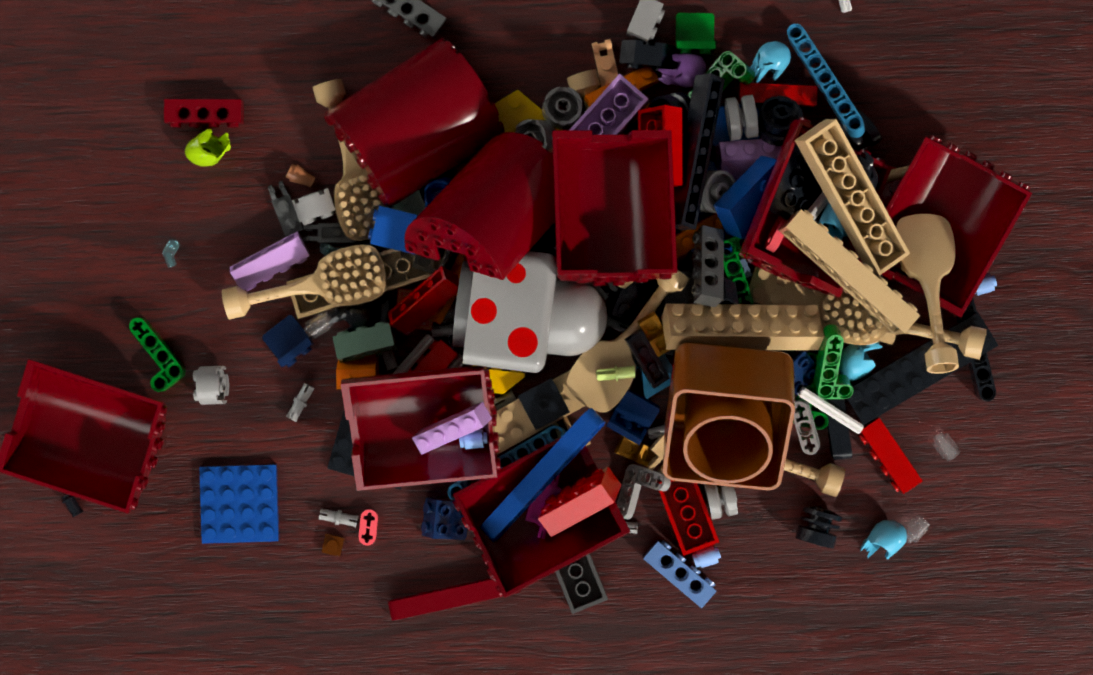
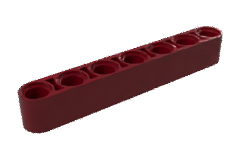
M491 578L389 600L387 602L391 620L404 619L499 598L500 596L495 588L498 584Z

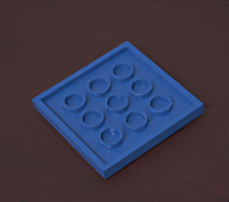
M277 464L199 467L202 544L279 541Z

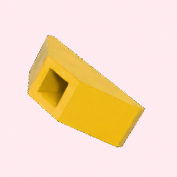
M499 368L489 369L494 393L504 394L525 377V373L515 370L504 371Z

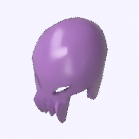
M673 54V61L678 62L676 69L659 68L658 71L663 74L658 80L667 85L673 84L684 88L693 87L695 75L706 73V63L698 54Z

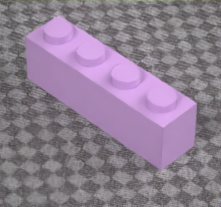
M297 231L230 266V273L240 288L249 291L255 288L257 283L272 279L274 274L286 272L290 269L291 265L303 263L309 257V251Z
M481 402L421 429L412 439L422 455L483 428L492 417L484 403Z

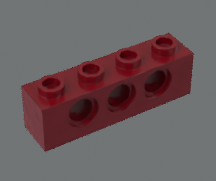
M164 99V123L169 124V127L180 128L181 124H189L191 128H199L200 124H208L210 128H219V124H227L229 128H238L239 124H244V101L241 99ZM183 109H188L189 116L185 119H182L181 111ZM207 109L209 112L208 116L201 119L200 111ZM227 109V117L220 119V110Z

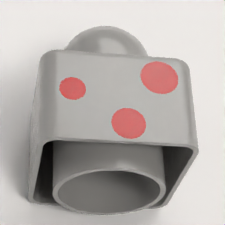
M529 251L504 280L470 271L468 261L463 260L457 292L452 342L453 346L464 347L463 364L538 373L545 365L547 354L561 356L579 355L593 348L602 338L607 325V308L602 296L589 283L561 281L557 277L556 258L552 254Z

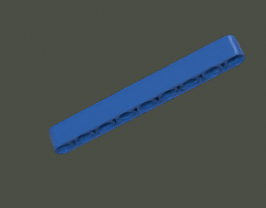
M593 408L588 409L482 523L480 529L492 542L497 541L605 425L606 422Z

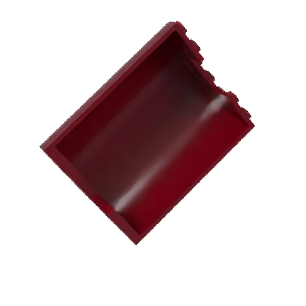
M444 38L434 42L325 112L326 116H324L326 123L329 127H334L336 131L334 133L340 142L343 141L348 151L355 153L356 162L361 169L365 168L368 172V184L373 190L376 188L380 194L378 195L379 200L383 205L387 204L389 208L482 149L494 136H500L502 133H505L503 123L501 121L498 122L499 112L493 102L489 103L488 91L464 56L461 53L456 54L454 45L448 40L445 42Z
M800 117L799 120L792 121L739 255L747 259V262L784 280L798 281L797 285L840 298L843 288L785 236L774 253L764 248L765 241L778 216L768 211L796 144L795 140L814 127L810 124V120ZM860 149V151L854 150V152H855V154H856V156H857V158H858L859 160H860V156H862L863 158H865L866 155H865L864 151H866V150H862V149ZM875 157L873 158V165L879 179L875 190L880 198L892 167L886 165L885 160ZM844 236L842 239L844 244L842 246L848 251L852 250L857 254L849 237Z
M553 130L552 150L557 277L561 281L593 282V286H604L605 283L613 282L614 286H622L626 282L632 281L643 283L651 279H671L672 275L677 273L671 130H632L628 135H593L592 130Z
M505 132L500 136H494L410 223L405 232L406 251L438 261L440 256L437 247L466 255L470 271L504 280L555 222L553 152L550 153L542 147V142L521 133Z
M931 135V137L926 136L886 210L895 227L901 218L914 214L939 215L949 222L955 241V261L950 273L941 279L939 300L940 307L962 317L1030 199L1032 192L1029 190L1030 186L1021 181L1019 183L1014 181L1009 173L995 170L994 164L986 160L982 163L977 160V155L969 151L963 153L959 151L960 148L952 143L947 145L941 142L942 139ZM900 262L881 274L890 280L894 278L925 295L920 282L915 278H909L901 270Z
M28 359L17 397H20L21 400L11 431L5 433L0 449V473L127 514L132 509L135 510L139 497L148 484L151 469L157 465V452L161 450L164 443L162 434L166 426L165 419L168 408L166 404Z
M470 366L342 379L340 385L346 420H349L353 444L351 456L357 491L497 478V470H501L500 458H497L499 436L498 432H495L497 409L494 404L495 393L494 388L492 389V379H490L489 369L486 367ZM478 403H484L492 417L483 427V432H487L488 444H485L484 448H460L458 438L421 455L412 439L421 429Z
M561 437L498 470L497 478L481 479L453 494L455 500L452 502L457 511L461 510L464 516L461 518L464 526L469 531L472 530L475 537L473 540L477 548L484 552L481 556L485 564L489 566L487 572L490 578L498 584L495 588L500 597L504 596V598H507L631 532L616 502L552 537L546 532L545 539H542L543 531L541 538L537 537L539 525L534 522L525 521L528 508L495 542H492L480 529L482 523ZM586 446L559 474L561 476L558 487L561 489L576 485L578 480L583 477L588 478L592 476V473L598 469Z

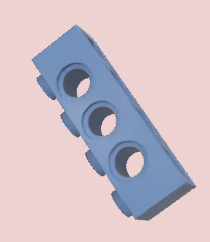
M656 540L642 556L643 559L699 607L703 608L716 593L714 588L716 584L708 577L703 579L699 575L701 572L694 565L689 567L684 563L686 559L678 552L676 555L671 552L670 549L672 547L664 540L661 542ZM664 555L671 557V562L667 565L661 563V558ZM680 567L686 570L683 577L675 575L676 570ZM693 580L700 581L698 589L690 588V583Z

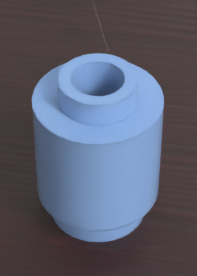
M987 273L975 295L979 296L995 291V286H997L995 276Z
M482 428L460 437V448H484L485 444H488L487 432H483Z
M713 545L692 553L696 568L719 563L718 559L721 558L718 547L714 548Z

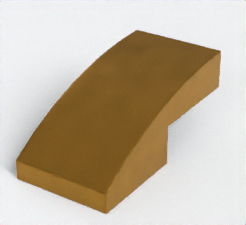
M654 311L637 321L658 357L670 351L666 350L663 326Z
M621 436L614 452L648 467L647 465L652 458L657 456L649 449V446L642 443L638 445L624 436Z

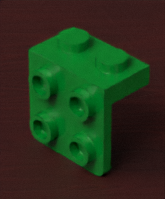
M678 13L676 15L675 51H679L680 54L699 52L701 55H709L711 52H714V14Z

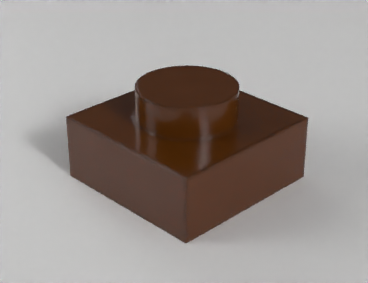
M326 533L321 552L340 557L345 537Z

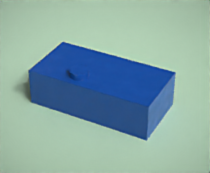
M761 155L713 205L726 234L744 239L777 159Z

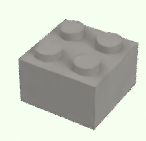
M640 0L627 29L626 36L634 40H641L644 43L653 41L658 29L655 25L656 23H661L665 10L662 9L664 4L656 0Z

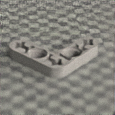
M795 400L794 423L800 445L805 454L813 455L819 450L820 441L811 408L806 400ZM799 404L801 407L805 408L802 412L803 417L808 416V418H802L800 420L798 419L802 416L801 411L796 410ZM801 423H808L811 426L810 431H803ZM813 434V436L809 438L811 444H815L813 450H811V447L806 446L809 443L807 436Z
M629 465L626 469L617 501L624 519L629 520L632 518L641 485L658 491H666L670 487L671 480L666 478L661 472L639 465ZM649 473L650 479L646 482V476ZM657 479L661 480L662 483H657ZM631 487L632 493L628 496V490Z

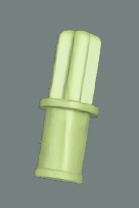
M616 365L615 368L597 369L596 378L598 381L613 379L618 381V379L636 378L635 366L617 367Z

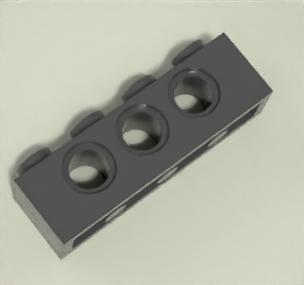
M371 0L372 3L380 8L382 5L388 8L387 12L393 17L397 18L400 16L403 18V23L413 29L415 26L420 30L419 34L426 39L430 37L435 39L447 21L446 17L420 0H395L393 3H388L386 0ZM404 5H411L412 11L405 14L402 12ZM421 15H426L428 22L420 24L418 23V18Z
M702 225L697 232H694L692 238L694 243L692 259L694 260L692 295H694V303L716 307L723 300L724 230Z

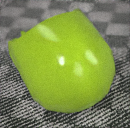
M212 129L203 131L186 144L185 155L187 159L193 164L202 167L217 164L225 152L231 149L229 134L225 133L221 137L212 135Z

